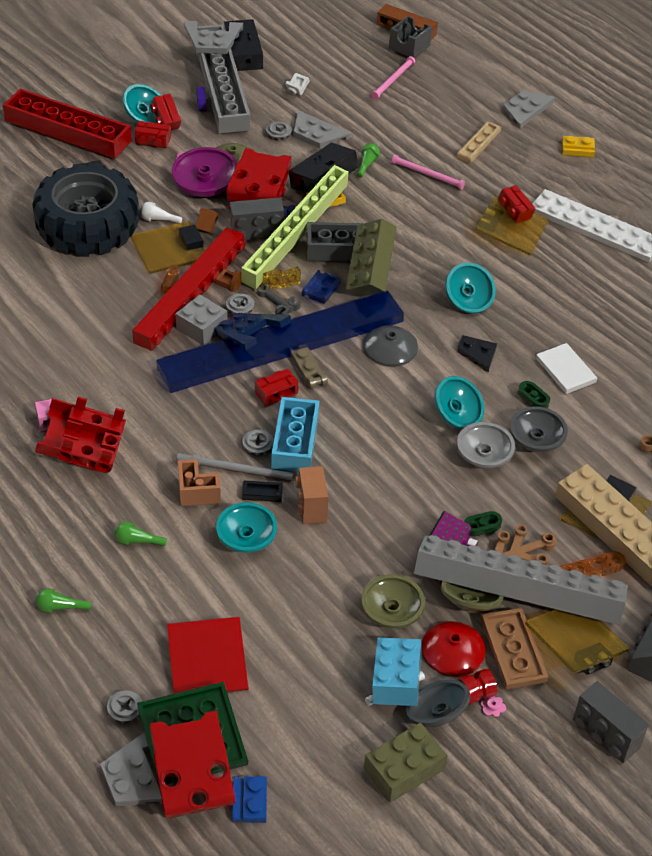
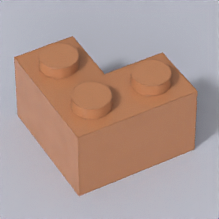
M198 459L178 460L181 506L221 503L219 473L199 474Z
M323 466L299 468V476H295L296 488H300V492H298L299 505H297L298 517L302 516L303 524L327 522L329 496Z

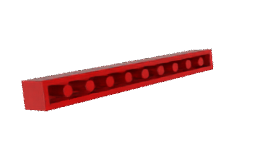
M226 227L132 330L133 343L150 351L158 346L175 326L176 313L197 296L206 292L209 286L216 281L219 274L224 269H227V266L236 259L240 251L244 250L246 245L244 234Z

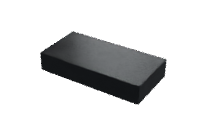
M244 480L242 500L282 502L283 483Z

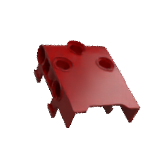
M245 148L228 183L227 200L234 202L283 197L286 191L284 187L289 170L291 169L292 156L282 155L278 157L256 153L253 149Z
M78 396L76 405L52 398L47 414L51 421L44 441H37L35 452L101 473L111 472L126 423V419H123L125 410L115 408L114 415L85 407L86 398Z
M217 711L205 713L201 720L171 726L166 725L162 721L150 724L155 767L166 819L233 806L235 804V794ZM220 767L223 770V775L215 777L211 774V769ZM173 776L177 779V784L169 787L164 782L165 778ZM194 795H202L205 803L203 805H195L192 797Z

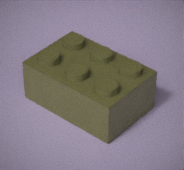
M420 722L365 754L364 770L391 803L444 771L448 755Z

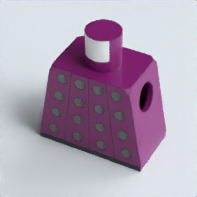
M446 511L442 512L429 535L437 536L446 541H458L466 546L478 545L477 540L469 537L471 526Z

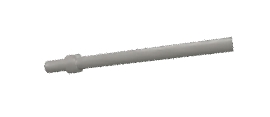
M178 453L177 461L198 459V467L204 465L291 481L293 479V473L209 459L198 454H193L192 456Z

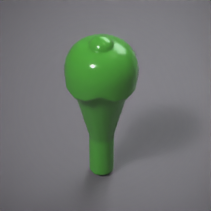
M373 143L364 145L361 166L357 173L358 177H363L366 169L373 161L378 159L380 149L377 145Z
M128 521L121 522L114 530L116 540L124 545H129V543H153L166 546L167 538L152 535Z
M50 588L41 590L35 598L39 610L46 613L71 608L86 610L91 608L90 601L75 600Z

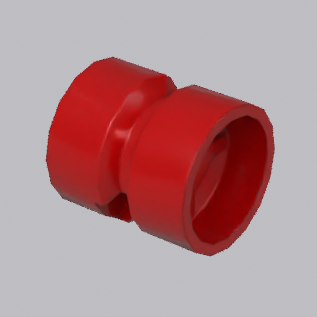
M489 669L477 671L474 673V676L468 674L457 679L463 682L469 689L470 702L468 705L479 702L481 697L487 699L497 695V684Z

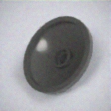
M386 325L370 331L364 339L363 347L365 354L373 362L383 366L396 367L407 364L414 359L417 354L418 343L416 338L406 329Z
M544 407L521 409L514 414L510 422V433L514 440L524 448L532 451L545 452L554 450L565 442L568 433L567 424L564 419L555 411Z
M446 679L432 682L419 689L418 706H406V714L412 723L417 725L421 722L424 727H437L447 724L458 718L467 708L470 702L469 689L463 682L458 680Z

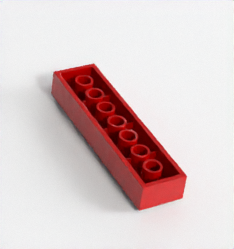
M21 88L3 104L5 121L116 159L132 141L131 125Z

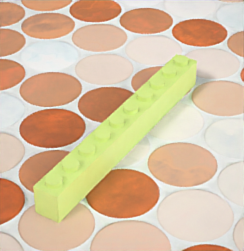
M334 165L244 264L241 268L242 283L254 289L258 288L307 232V223L316 222L347 187L348 171Z

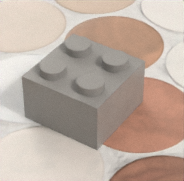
M199 295L176 313V329L204 346L217 335L215 327L220 325L222 321L227 320V310Z

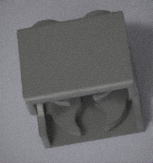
M405 17L390 29L389 48L396 53L415 58L430 46L432 26L424 24V29L420 28L418 30L414 25V18Z

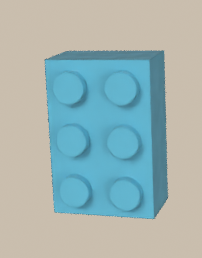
M378 638L372 685L373 704L418 706L421 639Z

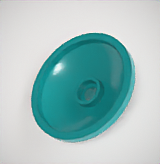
M134 84L128 87L123 94V107L126 113L137 123L139 121L156 123V115L151 112L150 104H152L154 97L161 94L150 86Z
M471 262L456 265L446 277V294L450 302L457 309L465 313L476 314L485 311L493 303L496 295V286L491 274L484 267Z
M449 376L437 385L434 393L435 406L440 416L449 425L457 429H464L470 424L481 422L485 406L483 398L474 384L459 376Z
M251 502L237 503L226 508L219 515L216 522V533L219 540L227 548L237 552L252 553L266 548L273 542L277 534V521L273 513L262 505Z

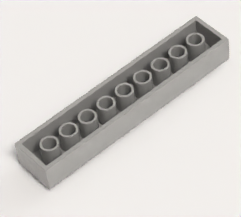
M224 24L198 26L197 29H206L209 31H225ZM231 48L227 54L197 53L219 134L250 131V112Z
M433 535L424 537L418 551L414 574L617 625L621 623L628 585L618 580L609 581L597 575L588 576L577 570L568 571L556 565L548 566L536 560L527 561L516 555L507 556L495 550L486 551L475 545L466 546L458 541H446Z

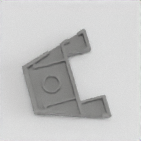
M184 21V28L187 30V35L190 37L196 53L227 54L234 44L235 38H238L239 32L243 30V23L229 22V31H209L206 29L197 30L198 21Z
M144 733L100 764L115 806L146 805V802L158 801L162 804L160 789L144 752L149 751ZM177 782L167 784V786L173 787L177 784Z

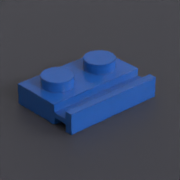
M234 776L235 804L233 805L232 822L266 823L267 776H244V778Z

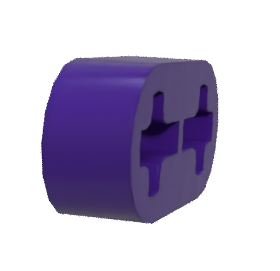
M196 87L198 110H207L205 87Z

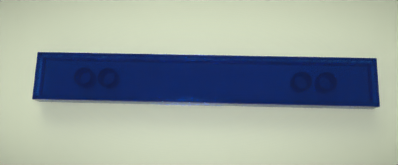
M387 290L383 293L291 319V322L282 328L273 326L261 328L250 335L256 337L257 344L248 350H243L241 345H234L231 339L228 341L224 339L157 359V370L168 386L169 392L174 393L291 357V351L305 347H308L309 350L317 349L369 333L381 326L401 323L404 319V312Z

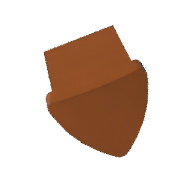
M200 208L196 228L199 231L212 234L219 214L209 209Z
M224 269L216 278V285L229 289L232 292H235L242 284L241 272L236 270L231 272Z

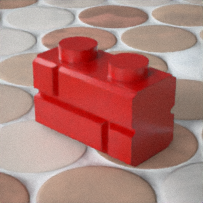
M165 94L154 97L152 104H150V109L156 115V123L171 125V130L179 129L182 121L172 95Z
M145 121L138 122L135 129V144L160 148L168 147L171 140V125Z
M517 185L502 189L497 199L499 205L506 210L508 216L516 224L530 220L536 209Z
M289 369L276 371L273 375L261 377L255 382V394L265 407L281 401L282 397L298 394V380Z

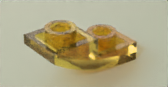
M298 266L283 272L276 268L263 273V284H268L270 289L300 284L301 270Z

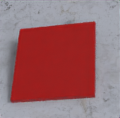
M240 617L167 624L174 694L224 682L227 692L249 690Z

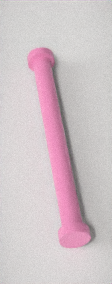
M409 56L406 62L377 90L371 92L372 99L378 100L380 95L406 69L415 64V59Z
M394 155L391 163L394 165L399 164L457 186L460 190L465 186L464 180L459 181L401 159L398 155Z

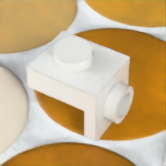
M295 73L291 81H286L285 85L289 93L301 96L310 80L308 77Z

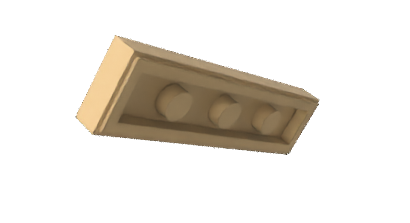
M487 121L457 153L456 158L471 164L500 133L501 127Z

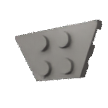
M521 91L504 104L503 110L512 121L515 120L517 122V127L520 129L553 104L555 97Z
M298 111L294 137L318 148L325 147L331 142L337 143L338 139L345 138V140L350 138L349 132L302 111Z

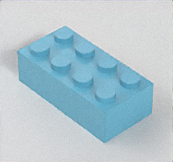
M289 397L281 398L272 450L271 469L299 472V468L311 467L320 401Z

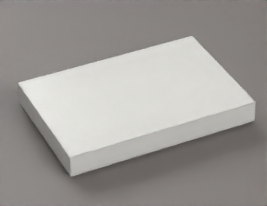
M567 343L536 354V360L565 394L597 382V377Z

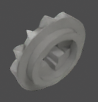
M273 122L267 126L266 132L272 139L285 140L286 137H290L292 128L284 122Z
M234 294L227 299L226 307L233 315L236 313L253 312L254 300L246 294Z
M252 430L244 435L242 440L245 450H248L249 454L254 452L256 455L259 453L265 455L266 451H271L273 437L264 430ZM257 439H259L260 445L258 446L256 445Z
M132 691L117 692L108 700V715L114 721L118 720L122 724L125 721L132 722L134 718L140 717L137 703L142 702V699ZM129 705V710L121 711V706Z

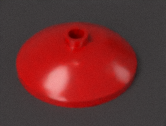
M457 621L441 622L431 627L425 633L421 646L422 655L426 663L436 672L451 677H461L476 671L482 665L486 653L482 636L471 626Z

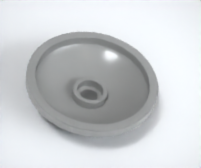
M477 422L466 426L459 433L457 449L467 462L482 468H495L506 464L513 457L515 441L505 428L494 423Z

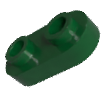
M523 381L519 384L518 394L532 407H549L550 396L535 383Z
M489 511L469 516L464 522L471 526L470 536L476 537L498 531L502 525V517L497 512Z

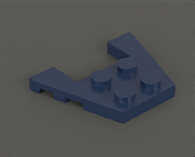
M236 313L233 317L222 321L220 325L216 326L215 331L220 337L227 341L231 339L234 345H241L243 350H248L257 344L256 337L250 335L266 325L282 328L291 322V316Z

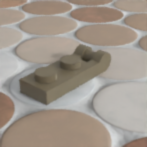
M308 347L291 351V358L309 389L315 388L319 384H328L326 374L322 372Z

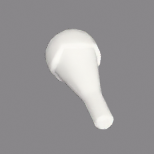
M145 202L139 208L140 216L143 220L149 222L151 220H165L179 224L182 223V217L169 214L157 207L153 202Z

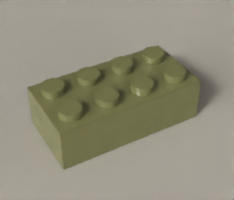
M378 219L357 226L347 279V291L359 297L386 292L397 228L395 225L384 219Z

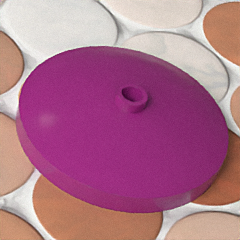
M213 147L195 148L181 154L175 160L172 166V178L175 185L187 194L200 197L214 196L227 191L228 183L237 162L231 154L224 150Z

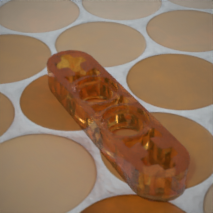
M615 551L559 567L568 571L581 569L584 575L602 577L621 571L625 564V556ZM599 564L602 566V569H594L592 565Z

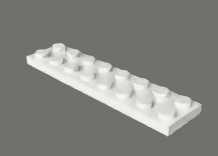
M546 189L532 203L536 208L534 214L648 263L652 260V234Z

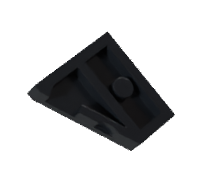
M462 335L457 352L467 357L474 364L478 362L484 366V371L489 372L497 349V343Z

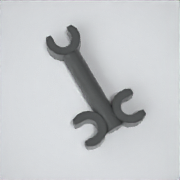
M266 283L263 284V290L257 288L258 296L268 297L278 304L275 309L276 314L282 312V315H289L293 310L296 311L301 308V301L294 303L295 297L292 296L288 299L287 303L271 292L270 286Z

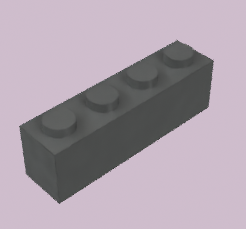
M648 619L643 628L645 634L644 636L639 635L635 644L637 649L636 651L631 650L627 661L630 662L629 672L652 682V620Z

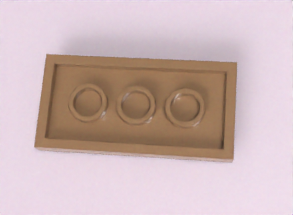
M517 608L482 614L481 621L506 690L548 682V674L523 609Z

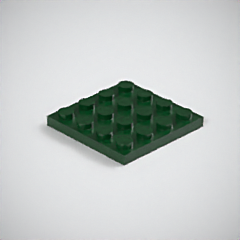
M224 682L137 703L156 778L157 772L153 755L154 749L150 724L162 721L166 725L171 726L201 720L205 713L217 711L229 769L248 765L249 761ZM220 767L211 769V774L223 772ZM168 776L164 782L167 785L177 782V779L173 776Z

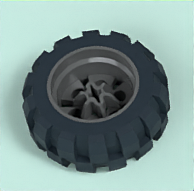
M84 163L73 164V167L67 169L62 167L53 171L51 177L46 176L40 182L34 194L32 205L35 226L39 235L50 247L54 246L57 251L67 255L71 252L76 253L78 257H89V254L94 253L99 255L110 253L112 248H120L127 243L139 223L137 191L129 179L124 177L123 173L114 168L109 170L105 165L94 163L93 166H85Z

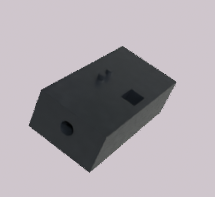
M254 19L224 21L225 31H229V22L243 23V30L239 32L238 38H235L234 44L231 47L237 71L263 69V51Z
M331 142L289 170L291 188L303 193H309L334 165L348 171V174L358 168L356 150Z

